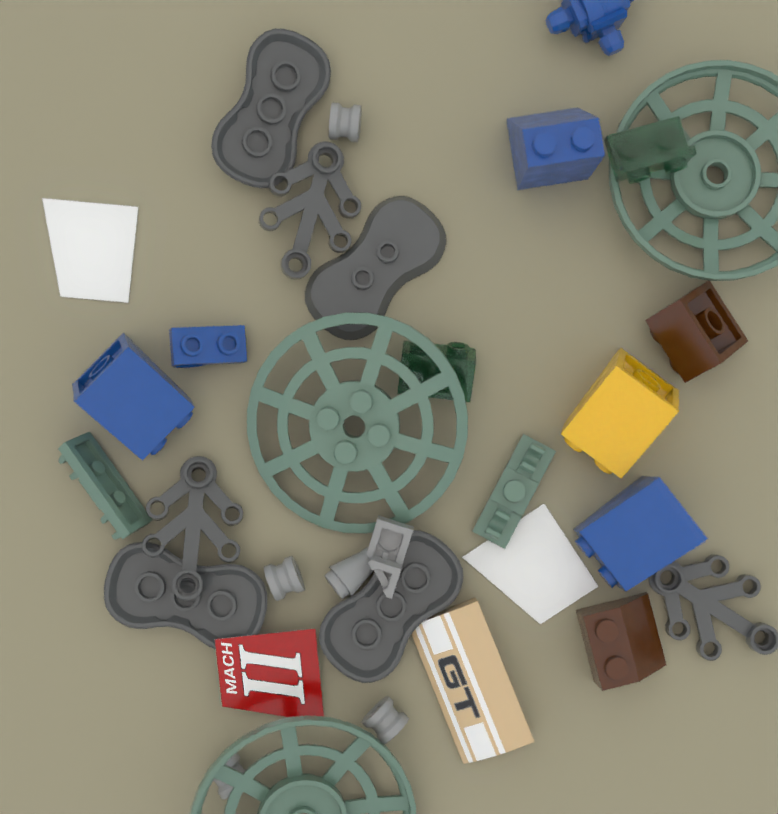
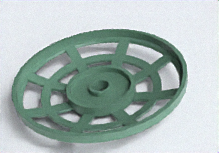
M712 60L685 65L665 74L649 85L632 103L621 120L612 142L609 158V186L613 204L622 225L634 242L647 255L669 270L690 278L707 281L739 280L756 276L778 266V232L772 228L778 220V192L773 206L764 219L749 205L759 187L778 188V173L761 172L760 162L755 152L757 148L768 140L778 163V112L767 120L754 109L728 100L732 78L741 79L760 86L778 97V76L755 65L731 60ZM701 77H716L713 99L689 103L672 113L659 95L668 88L684 81ZM648 105L659 121V124L646 141L640 161L621 158L622 145L630 126L641 110ZM711 112L709 131L699 133L692 138L689 137L679 124V121L689 116ZM726 114H732L754 125L757 130L746 140L737 134L725 131ZM667 133L680 150L675 155L672 165L651 163L657 144L662 136ZM715 166L722 170L724 180L721 184H714L709 181L706 175L708 167ZM619 173L639 176L643 201L648 212L653 217L639 231L632 223L623 204L619 186ZM650 178L670 181L676 199L662 211L653 196ZM685 210L697 217L703 218V238L684 232L676 227L672 221ZM737 214L751 228L748 232L737 237L718 240L719 219ZM661 230H664L668 235L683 244L703 249V270L691 268L671 260L657 251L648 241ZM760 237L776 251L769 258L749 267L731 271H719L718 250L738 248Z
M346 312L325 316L303 325L288 335L269 354L259 369L250 392L247 408V435L251 454L259 474L271 492L287 508L304 520L326 529L343 533L367 534L373 533L376 522L358 524L334 521L339 501L345 503H368L385 498L395 517L389 519L404 524L427 511L449 487L463 460L468 437V411L464 391L454 368L444 353L428 337L412 326L388 316L373 313ZM344 324H367L378 327L371 349L365 347H345L326 353L316 332L328 327ZM395 332L419 346L435 362L441 373L420 383L415 374L406 365L393 356L386 354L392 333ZM303 339L312 360L306 363L293 376L283 394L263 387L277 361L293 345ZM344 359L367 360L361 380H350L341 383L331 363ZM381 366H386L398 374L410 389L391 398L383 389L375 385ZM317 370L326 391L318 398L315 405L295 399L294 396L302 383ZM447 386L452 394L456 412V440L454 448L432 443L434 418L428 397ZM259 401L279 409L277 433L283 454L266 463L261 454L257 436V409ZM416 403L419 405L422 418L421 439L400 433L399 412ZM289 413L309 420L311 440L294 449L292 448L288 431ZM347 417H360L365 423L364 433L359 436L349 434L345 429ZM397 448L416 454L407 470L396 480L392 481L382 462L391 454L393 449ZM319 454L326 462L334 466L328 486L314 478L300 462ZM426 458L449 463L444 475L435 488L420 503L409 509L398 491L415 478L424 465ZM291 468L294 474L306 486L316 493L325 496L320 516L306 510L293 501L279 487L273 475ZM369 470L378 486V489L366 492L343 491L348 471Z
M307 715L288 717L264 724L243 735L226 748L210 766L202 779L190 814H202L205 798L214 779L233 786L224 814H236V809L243 792L261 801L257 814H380V812L403 811V814H416V804L411 785L400 762L388 747L374 735L350 722L332 717ZM307 725L332 727L346 731L357 738L343 752L323 745H298L296 727ZM281 730L283 748L274 750L261 757L248 767L244 773L225 765L235 753L250 742L268 733ZM369 746L377 751L390 767L398 784L400 795L377 796L376 789L369 775L356 762ZM300 756H320L335 762L320 777L302 773ZM285 759L288 777L280 780L271 788L254 779L266 767ZM347 770L360 782L366 798L343 800L341 793L335 785Z

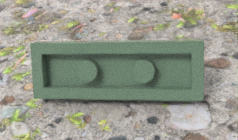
M90 431L64 442L58 448L62 454L59 457V463L68 462L74 471L69 476L71 480L79 478V482L99 510H102L104 513L101 522L104 524L109 521L117 531L112 535L114 540L120 537L123 540L153 521Z
M523 434L472 532L505 549L556 451Z

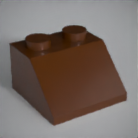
M710 281L703 283L645 320L650 327L653 339L660 343L669 357L672 369L681 376L685 383L718 366L748 342V339Z
M647 592L576 610L593 680L602 691L640 682L666 666Z

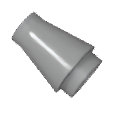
M368 547L330 566L331 571L324 575L341 599L348 594L353 596L373 572L368 564L369 557L366 554Z

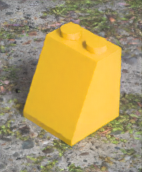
M620 347L564 423L561 435L565 437V442L577 452L584 451L594 458V463L607 474L614 473L622 479L679 412V390Z

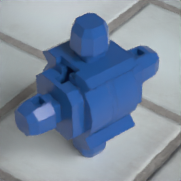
M562 0L561 7L552 11L547 16L545 22L551 34H559L568 31L570 28L575 37L582 34L585 43L600 37L598 43L602 51L607 56H611L624 48L621 31L617 29L620 28L627 18V11L631 6L630 3L634 0Z

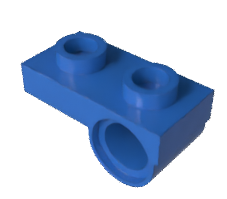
M245 325L177 327L169 329L171 365L173 368L247 362Z

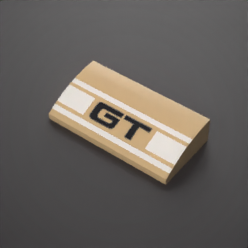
M476 597L440 611L424 620L411 635L463 764L494 757L535 742Z

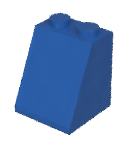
M578 107L512 117L506 120L517 190L588 180L605 157L599 118Z
M124 333L72 384L74 402L142 461L149 453L151 455L158 453L167 442L166 436L175 427L177 429L182 428L193 415L192 410L195 408L191 398Z
M653 476L639 477L573 529L579 536L575 543L587 558L594 555L602 567L598 572L611 588L617 585L624 591L633 588L708 539L662 479Z

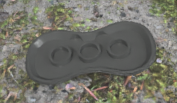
M271 29L261 34L251 45L246 61V81L242 95L237 104L220 120L212 136L213 158L219 168L231 178L248 186L269 188V181L275 173H285L294 168L297 156V137L301 122L306 113L322 98L329 86L331 77L330 62L327 54L314 41L291 30ZM280 178L274 180L273 184L274 186H277L284 180Z
M395 196L379 203L368 216L363 231L356 243L347 252L326 262L311 275L305 289V303L312 317L318 320L325 316L346 312L373 313L385 316L396 292L408 281L431 270L442 258L447 242L446 233L441 222L425 205L407 196ZM344 324L325 328L332 335L344 340L364 338L377 329L376 326L367 324Z
M414 530L392 599L386 597L383 587L374 572V575L362 590L335 605L324 617L319 631V644L330 663L345 676L361 683L379 681L393 672L402 658L408 639L413 631L424 620L451 605L462 588L463 568L453 551L437 537L427 532Z
M142 542L132 543L120 549L109 566L104 584L105 606L109 614L116 621L127 627L135 629L177 628L190 633L207 646L216 649L215 639L258 635L264 623L267 611L266 586L254 571L242 565H197V573L202 578L203 589L201 594L191 601L180 600L173 592L172 581L175 575L182 570V559L166 548L162 555L151 558L144 553ZM148 542L146 546L147 550L152 553L157 552L161 547L152 542ZM185 579L182 581L180 588L183 592L190 593L195 589V583L191 579Z

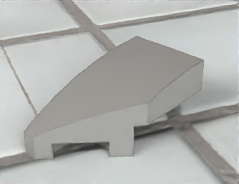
M378 515L366 554L369 557L368 564L378 577L384 594L387 598L392 599L414 526Z

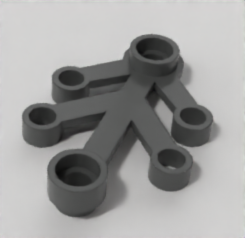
M331 142L315 144L308 153L307 162L285 173H275L271 177L269 189L272 194L278 197L288 194L291 185L313 176L308 191L275 208H265L259 216L260 226L266 231H274L282 221L303 211L293 248L286 252L281 260L282 272L286 277L293 280L305 277L311 269V258L307 251L317 216H319L329 235L328 244L332 251L343 253L351 246L352 239L350 234L342 229L324 195L327 181L340 200L338 210L341 216L352 219L361 211L359 198L352 194L340 172L344 165L343 153L337 145ZM322 155L328 156L332 162L331 166L323 167L319 163V157ZM279 178L285 180L287 188L282 191L277 190L273 184L274 180ZM352 201L356 206V211L348 213L344 209V202ZM267 213H272L276 216L277 223L272 226L267 225L263 220V216ZM337 235L343 236L346 239V246L342 248L337 247L334 244V237ZM291 259H298L301 262L302 268L300 271L294 272L289 268V261Z
M195 456L185 461L180 470L181 480L160 497L151 498L146 505L148 516L152 520L160 521L167 517L171 505L189 493L188 507L156 534L146 536L142 542L144 553L148 557L156 558L163 554L165 545L185 530L182 570L175 575L172 581L174 594L183 601L196 599L203 589L202 578L197 573L201 531L218 549V556L223 562H234L240 554L239 544L229 539L203 509L204 493L221 510V519L228 526H236L242 521L243 509L239 504L232 503L215 483L217 478L216 467L211 460L202 456ZM197 469L203 470L206 474L204 480L199 482L191 477L193 471ZM159 502L165 506L162 514L154 515L151 513L150 509L154 503ZM230 508H235L239 512V517L234 521L228 520L225 516V512ZM152 539H157L161 543L160 549L157 552H149L146 548L147 543ZM230 544L235 547L236 554L233 557L227 558L223 556L222 548L225 545ZM185 579H191L195 583V589L190 593H185L180 588L182 581Z
M713 554L708 556L704 562L681 566L678 562L674 561L648 577L650 587L656 593L663 595L668 615L665 630L675 640L686 639L691 631L689 623L683 619L679 595L691 602L700 638L697 642L696 650L704 659L713 661L718 659L722 653V646L715 637L711 615L744 635L747 645L757 653L768 655L777 650L778 632L774 627L761 622L753 624L718 602L740 596L747 598L757 596L761 590V584L756 577L743 574L735 582L698 589L687 582L708 575L716 578L724 577L730 568L729 562L725 557ZM719 559L722 563V568L719 572L714 573L711 569V564L714 560ZM664 571H670L672 575L671 581L667 584H663L660 580V576ZM750 579L753 583V588L750 592L745 593L743 583ZM676 622H682L683 631L678 635L673 634V625ZM758 631H763L765 634V639L761 643L755 642V634ZM713 642L714 651L706 655L704 653L705 644Z

